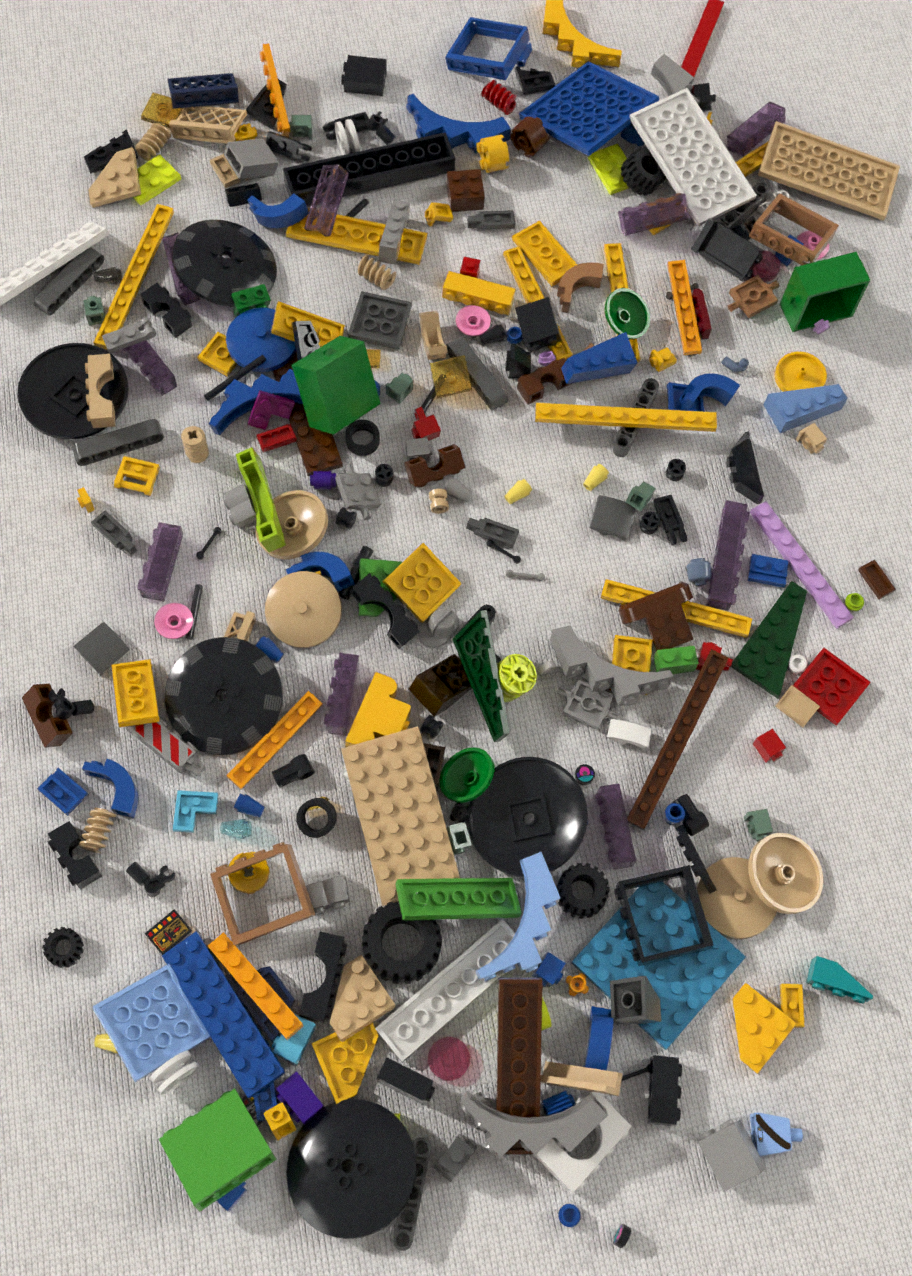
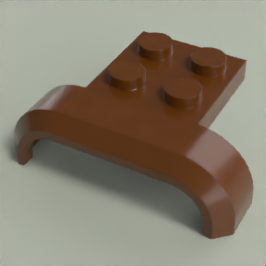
M683 581L635 601L621 604L618 612L623 624L645 619L656 651L670 649L694 640L681 603L691 600L693 595L689 584Z

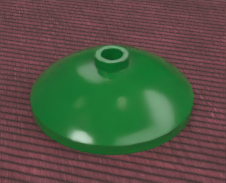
M619 288L609 294L605 302V316L612 330L618 335L626 332L629 340L638 339L643 336L650 325V312L643 298L628 288Z
M476 747L466 748L454 754L441 771L440 788L443 794L451 801L458 803L468 802L479 797L488 788L494 776V762L491 756L483 749Z

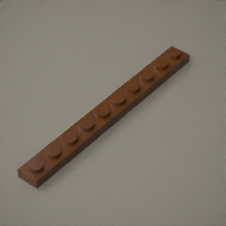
M712 649L710 650L626 822L642 830L645 829L729 659L728 657Z

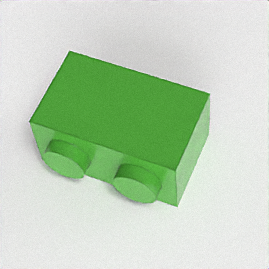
M695 646L657 650L653 658L656 672L670 670L672 674L694 672L698 665Z

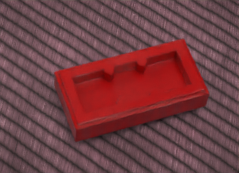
M291 423L256 435L263 453L294 443L297 440Z

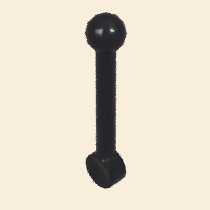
M220 527L214 528V533L201 551L197 552V559L202 560L204 558V553L216 535L221 533Z
M492 540L487 541L488 547H493L512 558L514 563H520V556L510 554L495 545Z
M650 1064L644 1069L622 1076V1081L646 1072L650 1073Z

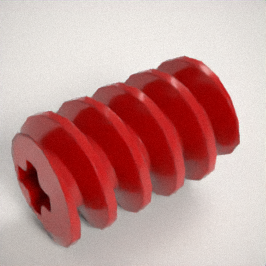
M492 80L485 85L481 92L482 97L496 108H499L505 115H509L515 109V94L511 95L509 90L506 92V87H502L500 83L497 84L496 80Z

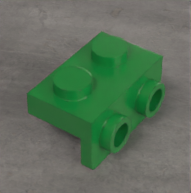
M265 284L232 293V299L235 304L233 309L235 317L250 309L268 308L271 301Z

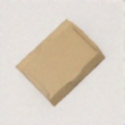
M793 685L790 686L775 705L776 708L801 727L806 725L820 707Z

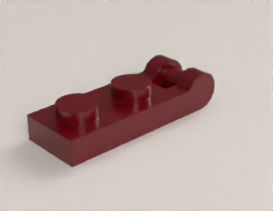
M694 289L692 299L698 331L701 334V339H709L712 327L704 294L701 289Z

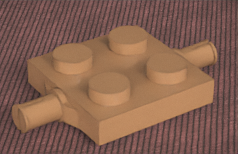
M757 275L737 285L729 291L735 302L728 305V310L732 312L740 308L748 318H751L772 307L778 302L772 290L779 287V282L775 280L767 284Z

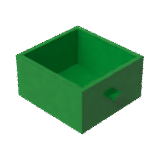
M857 251L797 266L792 272L779 305L792 332L815 327L814 324L822 319L824 321L828 320L831 323L853 317L870 282V278Z
M338 336L292 364L311 428L334 435L381 404L364 341Z

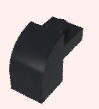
M710 84L693 85L690 93L699 100L698 105L701 110H712L711 103L716 101L715 94L710 95Z

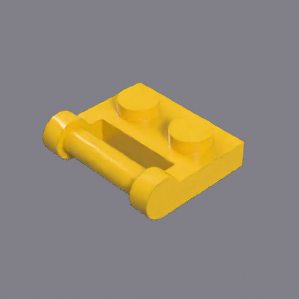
M123 456L114 480V488L121 489L122 487L151 496L160 469L159 464ZM124 477H128L145 481L147 483L146 485H141L133 482L124 481L123 479Z

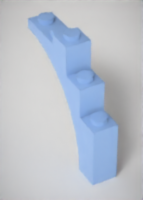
M542 852L520 860L526 890L525 907L520 925L513 939L503 952L490 963L475 971L478 979L490 980L496 977V972L500 970L506 973L515 969V964L518 965L520 970L530 972L537 969V964L542 962L532 938L535 937L537 941L548 936L546 932L550 931L551 928L542 906L545 909L557 905L556 900L560 899Z

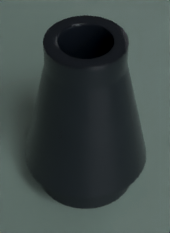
M496 324L479 337L482 344L486 345L503 341L507 335L502 324Z

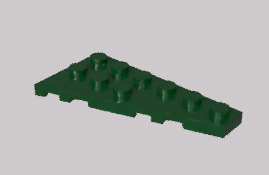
M793 581L784 590L731 664L734 670L777 699L781 694L807 595V590Z
M483 610L452 640L494 742H499L510 733L488 614L487 610Z

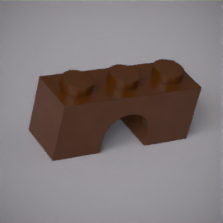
M565 358L554 360L549 365L539 367L534 372L524 374L518 379L517 390L527 405L543 398V383H552L557 390L571 385L566 384L561 370L566 362Z
M452 444L439 449V461L433 467H428L426 460L421 456L404 462L410 483L414 487H424L430 481H439L446 475H454L461 472L466 467L460 447Z
M50 683L35 684L22 697L45 748L61 746L73 734L67 719L62 720L52 715L54 702L48 697L49 692L52 690Z

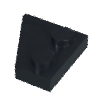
M515 66V73L523 95L547 91L555 87L551 72L538 71L530 68V71L521 70V66Z

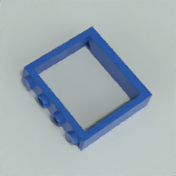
M470 17L445 56L448 70L506 80L530 41L528 27ZM475 34L515 41L503 62L463 55Z

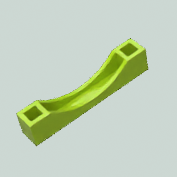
M251 447L235 455L253 501L259 540L270 553L285 546L286 543L261 458Z

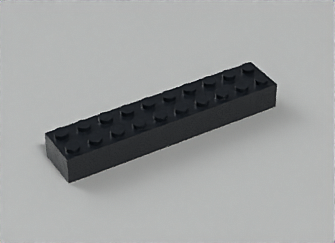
M446 132L283 168V176L289 197L294 193L304 200L306 205L447 174L448 171H455V156Z

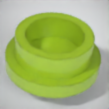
M851 593L846 597L845 605L851 611H859L864 606V599L858 593Z

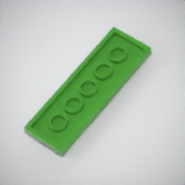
M513 878L397 879L395 883L403 920L519 918L522 914Z

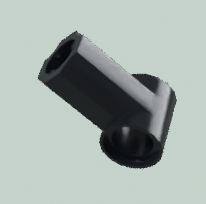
M306 754L298 755L289 764L272 771V775L279 788L298 779L304 780L315 773Z
M688 794L682 795L673 801V803L680 804L685 810V817L682 823L690 836H694L709 827L708 819L703 812L698 811Z

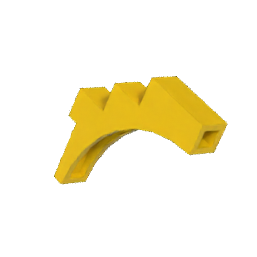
M546 0L542 34L558 35L557 50L572 52L571 67L580 68L588 61L595 65L620 66L622 50L611 49L586 38L570 22L564 9L563 0Z

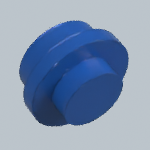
M511 327L506 333V339L510 343L518 344L523 340L519 327Z
M565 1204L560 1208L558 1218L562 1225L574 1227L580 1221V1211L575 1205Z

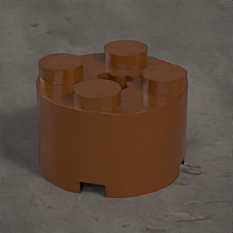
M525 117L511 130L512 134L510 135L514 147L518 151L520 149L524 151L523 155L526 157H533L550 140L549 134L543 127L542 120L538 117Z

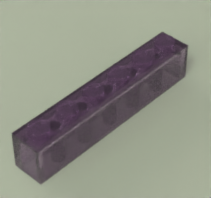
M726 500L722 508L712 578L706 604L708 607L728 611L731 605H735L737 594H734V589L738 587L739 577L736 576L737 571L740 572L742 565L739 557L743 554L745 545L742 544V539H745L747 528H744V526L748 522L750 512H747L748 504Z

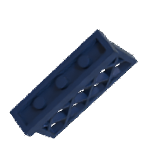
M233 73L167 79L173 109L239 103L238 86L235 83Z

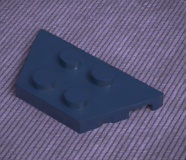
M271 966L257 970L291 1010L295 999ZM231 974L227 975V979L239 998L273 1043L279 1034V1030Z

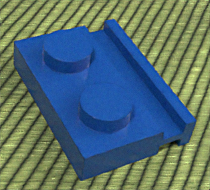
M752 554L747 581L784 588L789 561Z
M57 768L55 773L51 774L37 788L39 792L67 816L82 802L81 800L85 796H88V793L60 768Z

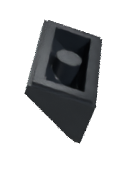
M258 183L225 189L229 207L249 204L247 199L252 195L259 201H262Z

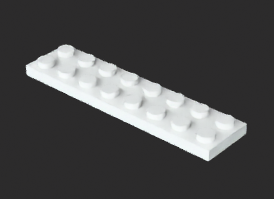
M93 222L86 223L79 231L70 233L64 241H58L50 250L41 252L39 257L27 261L21 269H15L10 273V276L0 279V306L108 236L109 233L106 228Z
M503 919L375 1028L401 1062H404L495 983L498 978L505 974L503 970L496 972V977L485 981L484 978L478 979L475 972L501 954L513 939L515 933Z

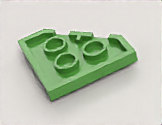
M360 559L359 582L369 573L372 576H376L381 583L380 586L384 591H389L393 596V601H395L397 597L382 581L402 561ZM358 602V616L377 617L384 611L378 605L367 604L361 606Z

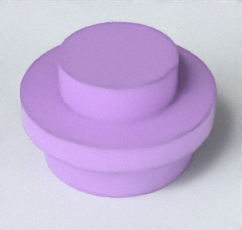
M823 319L814 324L815 328L813 331L817 334L830 328L829 321H824Z
M544 351L540 353L538 362L540 365L547 366L556 360V356L552 351Z

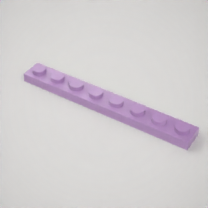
M765 501L751 509L750 514L782 557L789 561L788 565L837 629L851 621L854 617L769 504Z

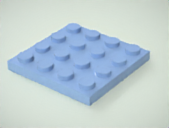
M170 964L93 1006L95 1014L134 1082L156 1071L174 1056L183 1051H189L211 1038L181 989L177 976Z

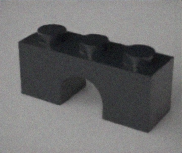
M155 283L140 294L143 305L153 315L160 311L168 312L162 316L164 327L175 338L192 327L190 313L186 309L183 310L178 300L176 298L173 299L165 287Z
M70 821L48 833L51 839L48 841V844L53 852L57 851L60 857L57 860L63 869L67 867L70 873L67 877L72 886L77 885L81 890L102 877L90 855L82 859L72 858L73 850L82 840Z

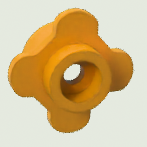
M583 973L566 978V983L569 985V995L576 996V994H586L589 987L586 986V976Z

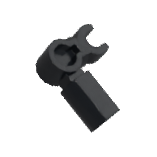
M379 111L377 114H372L366 125L370 130L376 131L377 136L386 145H389L396 136L385 125L388 118H382V112Z
M62 688L59 689L57 694L53 689L48 694L49 699L55 703L57 717L62 720L68 719L71 715L90 714L94 711L95 706L91 699L71 703L65 698L66 694Z
M137 862L132 863L126 870L140 886L145 887V892L150 897L157 896L165 886V883L171 882L175 878L174 872L170 876L164 875L168 870L167 865L163 866L160 869V874L158 876L155 875L152 879Z

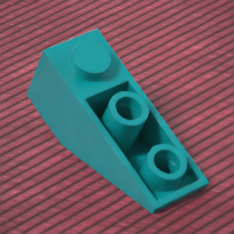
M819 956L811 959L806 983L812 985L813 989L833 991L832 994L835 996H849L853 998V1001L862 1004L873 999V995L839 963Z

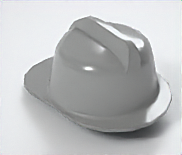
M438 609L434 611L419 629L421 642L433 648L443 645L458 630L460 623L458 616L452 610Z

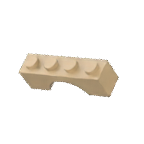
M110 354L88 355V363H85L86 374H88V379L85 382L86 388L89 390V394H86V402L90 410H87V420L91 421L93 428L114 427L116 424L113 403L100 396V391L104 384L114 379Z

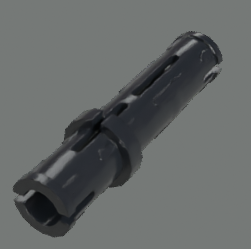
M362 546L358 557L353 560L350 574L355 584L339 591L338 593L341 598L349 599L351 595L349 591L359 580L360 559H369L373 554L371 548Z

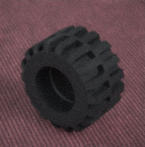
M646 147L636 149L623 162L621 167V176L624 178V183L634 193L637 192L638 195L643 194L647 196L652 194L666 179L665 174Z
M577 863L576 866L571 865L568 870L563 872L556 888L560 895L558 904L560 907H564L563 911L565 913L570 912V916L575 917L577 915L579 919H583L584 916L590 918L593 914L596 915L603 908L610 891L609 887H607L608 879H604L605 874L603 871L599 873L597 871L598 867L594 866L592 868L589 863H586L585 866L582 863ZM576 881L587 882L593 888V898L588 901L577 899L572 894L571 885Z

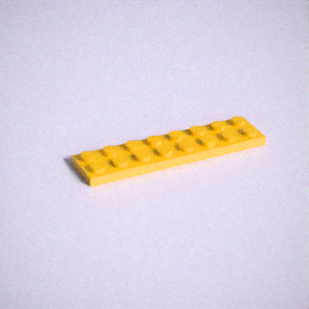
M308 208L310 213L298 223L288 226L286 231V237L379 256V245L386 224ZM404 228L397 260L420 265L428 233Z

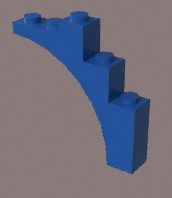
M414 94L408 95L406 107L408 112L414 116L415 123L417 124L416 134L418 138L446 132L451 148L467 143L468 147L472 148L475 154L478 153L476 144L482 138L503 135L504 138H501L502 142L510 140L511 127L504 117L483 122L452 120L427 108Z
M289 369L281 377L280 382L261 374L254 381L252 388L234 379L225 389L224 394L227 400L222 403L219 411L210 420L209 425L213 432L220 436L231 423L251 411L259 390L294 400L298 404H303L293 370Z

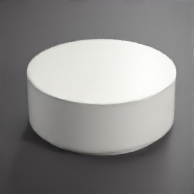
M793 655L789 659L787 668L792 674L800 675L807 669L808 663L803 656Z
M550 660L539 666L537 671L539 675H545L554 670L556 664L554 660Z

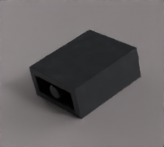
M348 55L347 62H344L343 65L345 75L342 74L341 85H344V92L383 96L387 73V59Z
M549 297L515 308L528 352L538 351L542 347L553 346L562 341Z
M387 1057L377 1076L378 1083L424 1105L425 1100L430 1102L435 1091V1087L432 1086L433 1080Z

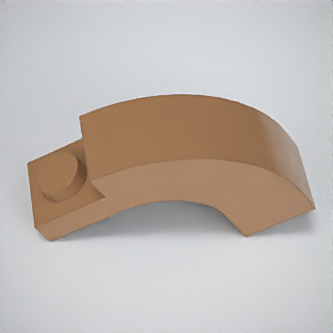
M594 262L582 263L565 272L559 282L557 296L560 297L559 304L562 305V312H569L571 295L576 289L581 287L600 288L604 264Z

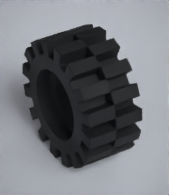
M61 927V929H53L54 932H49V937L44 939L45 945L42 946L44 956L50 963L61 968L62 966L70 967V964H76L75 961L77 959L80 960V954L84 951L82 949V946H84L82 938L71 928ZM61 940H69L71 943V949L65 955H59L55 950L57 943Z

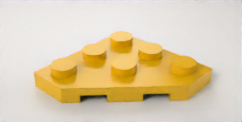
M745 982L733 997L740 1060L758 1074L797 1023Z
M373 1022L344 1042H341L334 1032L311 1043L336 1104L350 1099L358 1093L379 1037Z

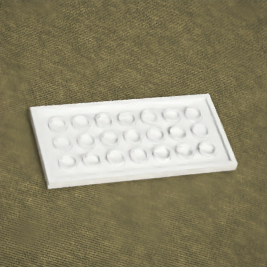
M688 88L630 114L629 117L633 126L698 227L705 224L709 218L715 219L756 198V193Z

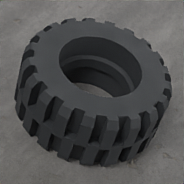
M393 901L388 902L385 907L380 906L376 909V913L371 914L368 918V923L365 924L362 936L363 954L372 971L376 975L381 976V979L385 981L390 980L393 984H399V982L410 984L411 981H419L423 979L425 974L428 975L432 971L433 966L436 965L439 959L442 936L440 926L436 923V920H403L400 904ZM397 924L410 925L417 929L421 936L422 945L419 953L407 961H397L390 958L382 946V939L387 929Z

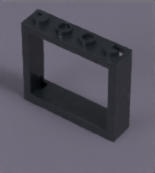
M690 865L617 883L616 889H614L617 901L620 900L622 906L620 908V915L622 920L626 921V936L628 941L632 942L633 949H631L633 960L637 961L638 966L709 950L714 946ZM680 878L700 944L644 957L625 890Z

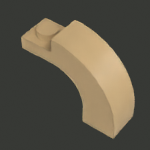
M437 311L419 313L427 359L446 358L445 353L448 352L441 335L439 313Z

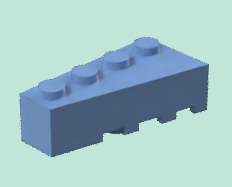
M836 384L770 393L767 395L763 405L778 431L783 433L842 410L848 398L840 385Z

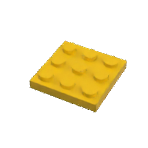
M424 543L416 548L382 581L421 623L461 585V582Z

